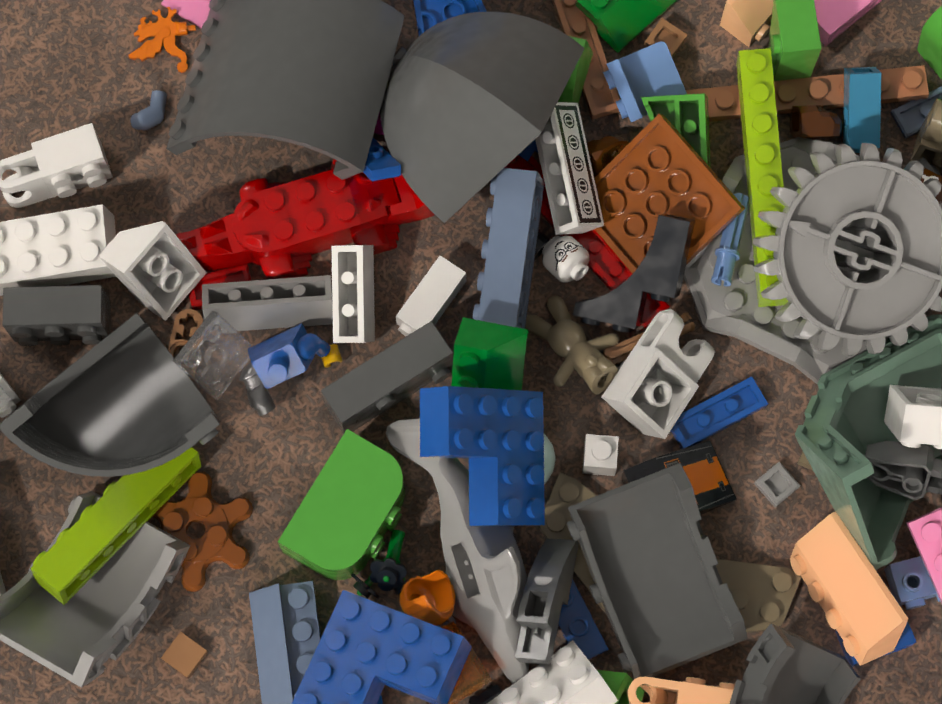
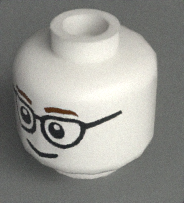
M572 236L553 237L544 246L542 251L543 265L560 282L578 281L588 272L589 253Z

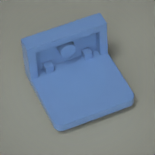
M662 41L607 63L606 65L609 70L603 72L610 90L617 88L621 99L615 102L622 119L629 117L630 122L648 115L641 97L687 94L667 44Z

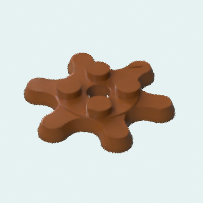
M202 471L195 472L189 478L188 494L183 500L178 502L168 500L152 516L160 522L162 530L191 545L181 565V584L184 589L190 592H197L204 587L206 569L212 562L222 561L233 569H242L250 560L248 550L234 541L232 532L237 523L247 520L253 512L252 503L245 497H237L226 504L216 502L211 495L212 479L209 474ZM192 522H200L205 525V533L201 538L192 539L188 536L187 530Z

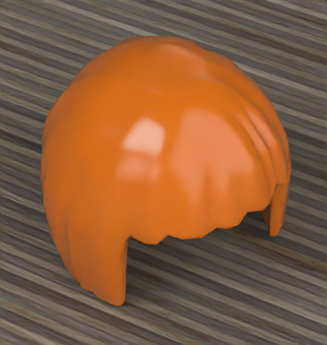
M436 570L423 577L416 576L415 578H410L401 589L399 603L405 614L437 626L451 617L455 604V592L448 575L444 571Z

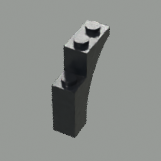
M666 213L658 215L653 240L646 256L636 271L611 292L599 297L582 299L575 302L573 315L582 317L581 322L586 324L600 325V321L611 323L614 330L631 332V328L636 329L641 326L648 292L651 293L652 299L670 302V297L676 298L680 296L695 220Z

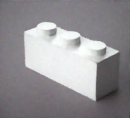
M373 245L331 246L333 343L375 341Z

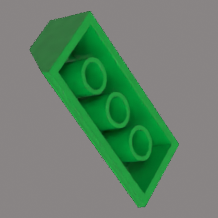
M463 317L454 343L451 386L522 390L528 329Z

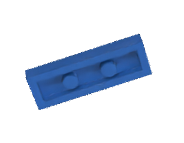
M751 376L683 412L671 429V432L681 449L691 447L767 407L768 402Z

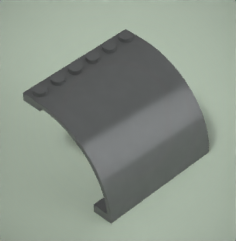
M211 0L207 20L201 28V40L193 54L194 62L191 71L185 79V91L177 105L178 113L174 124L169 130L170 138L166 149L178 155L196 147L197 141L221 136H254L300 145L334 158L336 164L333 174L342 180L364 172L405 15L381 0Z

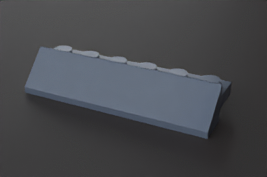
M313 581L279 585L278 583L249 593L262 704L292 703L320 642L321 633Z

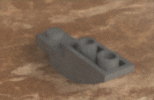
M546 538L534 560L524 588L516 620L521 625L515 655L519 662L551 665L562 605H568L579 546L577 540Z

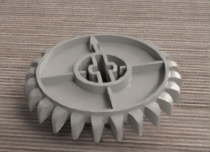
M862 143L860 161H857L855 152L850 146L839 144L835 145L836 165L824 153L814 152L810 154V158L816 171L815 175L801 167H790L788 169L792 180L799 187L796 191L783 187H772L770 190L771 194L785 208L783 212H759L758 217L765 223L775 227L776 232L775 235L753 238L752 244L765 250L774 251V258L758 263L753 268L756 273L771 276L777 275L778 281L764 289L761 295L763 298L771 300L783 298L788 300L774 316L778 321L789 322L800 316L803 318L794 332L795 337L808 339L819 330H822L817 343V348L820 350H832L838 344L840 338L843 337L842 354L847 356L856 355L861 349L863 340H866L868 353L875 355L883 352L886 336H889L892 344L902 346L908 339L906 329L908 326L923 332L928 327V319L924 313L928 309L938 312L942 311V298L938 295L942 289V201L938 202L935 198L939 194L942 185L938 179L933 178L923 183L920 181L924 172V166L918 160H911L904 169H901L903 159L901 152L897 149L888 148L882 162H880L877 147L872 143ZM852 221L850 226L866 228L870 231L844 229V227ZM836 239L852 242L851 245L873 252V259L859 257L857 253L835 246ZM838 266L865 271L859 275V273L839 269Z

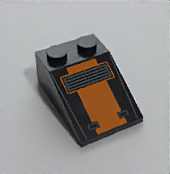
M711 441L652 458L623 470L621 476L625 485L681 463L693 486L700 515L737 500Z

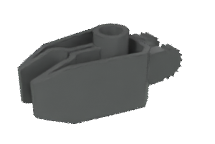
M883 441L867 445L865 457L872 463L875 472L868 476L867 479L876 486L913 500L923 498L926 491L942 495V460L934 458V451L929 445L921 444L919 448H911L895 441Z

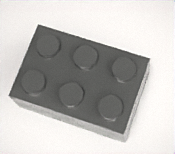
M101 285L3 288L2 326L14 342H18L21 346H36L38 341H50L53 345L62 346L70 344V340H82L84 344L96 345L111 334V302Z

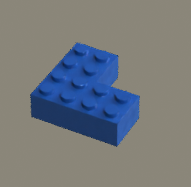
M456 386L420 388V457L469 458V526L545 525L543 392Z
M343 590L291 704H377L385 685L431 704H448L472 646L464 636Z

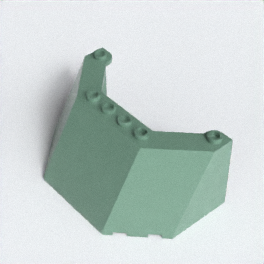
M942 314L927 317L928 327L923 332L914 330L911 326L908 327V339L902 346L892 344L888 338L885 340L883 352L874 355L865 351L821 375L817 383L819 388L817 395L811 397L804 412L806 417L804 424L798 425L795 432V437L832 507L875 570L888 565L897 556L895 540L909 504L914 500L878 487L867 479L868 476L875 472L872 463L865 457L867 445L883 441L899 442L884 423L890 385L942 389ZM929 445L934 451V458L942 460V450Z

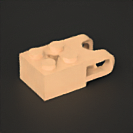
M645 676L638 677L632 681L628 688L627 696L629 704H730L735 684L720 682L719 686L714 687L705 685L706 680L694 677H686L685 681L679 682ZM638 687H641L649 695V702L643 703L639 701L636 695Z

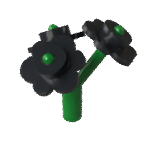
M392 531L386 558L384 560L376 559L372 561L370 566L372 573L365 582L354 573H351V576L357 581L353 587L358 590L357 594L359 596L363 595L368 599L371 595H374L379 599L380 596L370 588L373 583H378V587L383 591L394 590L396 595H400L401 589L408 581L405 580L407 568L399 560L405 536L403 531Z

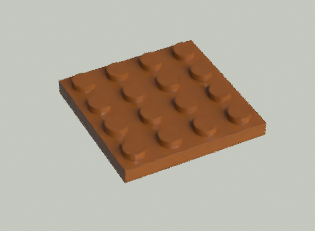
M658 114L594 178L604 226L595 230L632 274L641 264L649 250L655 233L658 215L666 213L695 220L687 265L745 209L664 114Z

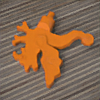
M169 6L167 7L168 17L166 18L162 17L160 9L157 12L153 10L152 14L158 17V21L156 23H152V21L146 23L145 20L147 18L142 17L140 19L141 24L138 25L139 30L134 33V37L139 36L138 42L140 43L149 37L154 38L153 40H146L140 48L128 55L129 59H140L144 62L148 58H155L157 53H161L164 44L167 53L181 59V62L177 64L178 72H186L188 70V59L186 53L176 46L175 36L188 35V31H196V25H187V21L173 22L172 18L177 14V10H171Z

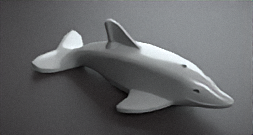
M420 418L397 420L387 426L386 435L390 445L398 453L414 461L431 474L439 495L441 509L440 536L446 564L445 574L448 575L455 592V604L452 615L477 631L505 676L514 684L529 673V663L519 662L515 658L521 625L516 620L528 578L520 550L513 535L514 526H469V470L457 458L420 457Z

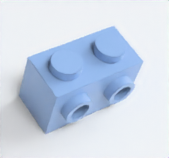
M921 556L889 564L884 569L891 594L900 606L905 605L906 610L926 605L924 600L937 597L938 602H941Z

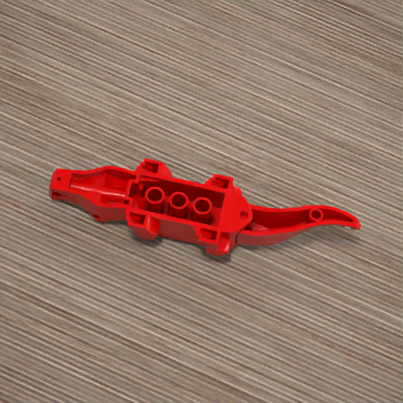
M333 159L331 170L280 185V182L268 183L266 178L249 181L239 190L241 202L236 206L234 213L203 227L175 235L205 271L231 268L252 262L255 265L261 266L267 278H296L308 275L307 269L311 268V255L332 249L331 246H341L353 242L355 245H373V255L397 248L396 241H399L398 234L400 230L398 225L420 221L435 216V214L420 200L402 174L398 177L371 181L361 172L342 180L333 174L336 160Z

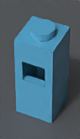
M876 67L844 68L843 143L850 146L855 153H860L862 143H872L877 148H880L882 73Z

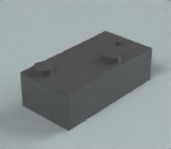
M430 321L323 388L321 394L324 405L343 434L347 429L353 432L432 381L438 384L451 375L450 370L453 369V352L433 322Z

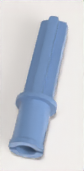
M742 193L733 195L745 209L723 229L720 246L715 249L717 259L711 282L718 286H721L722 280L725 287L731 286L735 262L740 259L738 249L749 205V197Z

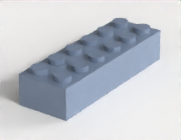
M503 168L491 180L490 194L494 195L493 208L488 207L486 214V227H490L489 239H484L482 244L481 256L486 261L484 272H479L477 280V290L481 291L480 304L476 303L474 306L473 319L525 329L545 184L537 171Z

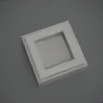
M780 461L754 482L755 486L775 508L801 486Z

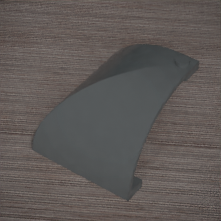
M474 12L455 16L437 23L422 33L407 49L401 46L395 52L394 64L390 70L379 111L382 131L392 157L401 164V174L420 200L442 222L445 223L543 132L585 49L574 39L548 24L526 16L504 12Z
M137 312L14 410L0 423V430L23 451L50 466L75 474L112 477L147 471L178 457L198 441L202 445L206 444L219 433L215 428L220 425V421L186 372Z

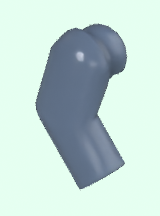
M157 90L152 91L150 106L131 116L130 122L134 129L145 131L163 121L167 93Z

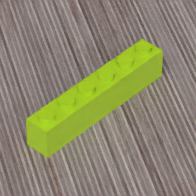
M191 447L163 465L147 471L123 475L117 482L114 481L109 484L103 496L94 505L87 506L81 513L80 519L71 528L64 529L58 536L56 543L48 551H43L36 557L33 566L30 568L35 581L65 605L201 467L198 451Z

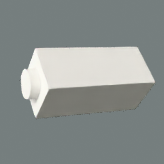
M439 256L396 315V322L399 325L398 330L404 336H408L430 321L435 325L465 284L466 272L442 256Z

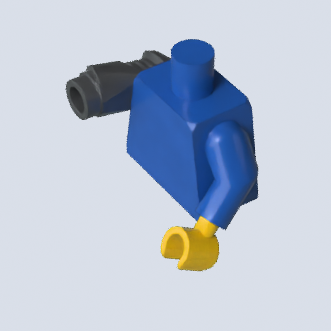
M301 323L249 348L248 353L251 363L242 370L239 380H243L245 383L250 406L257 411L259 416L271 412L276 407L268 389L305 372L309 368L315 354L322 358L324 367L327 368L331 367V363L343 362L337 344L329 345L317 335L307 333L304 325Z

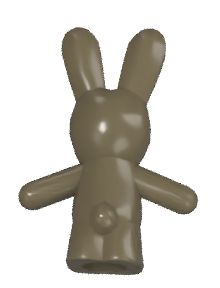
M556 295L551 296L548 299L547 307L557 324L552 326L537 315H527L525 329L548 341L555 354L566 358L554 376L553 381L556 386H564L575 369L587 383L592 393L595 395L600 394L610 385L618 372L617 366L605 358L600 350L617 345L619 337L617 334L612 333L587 341L583 328L571 320L564 300Z

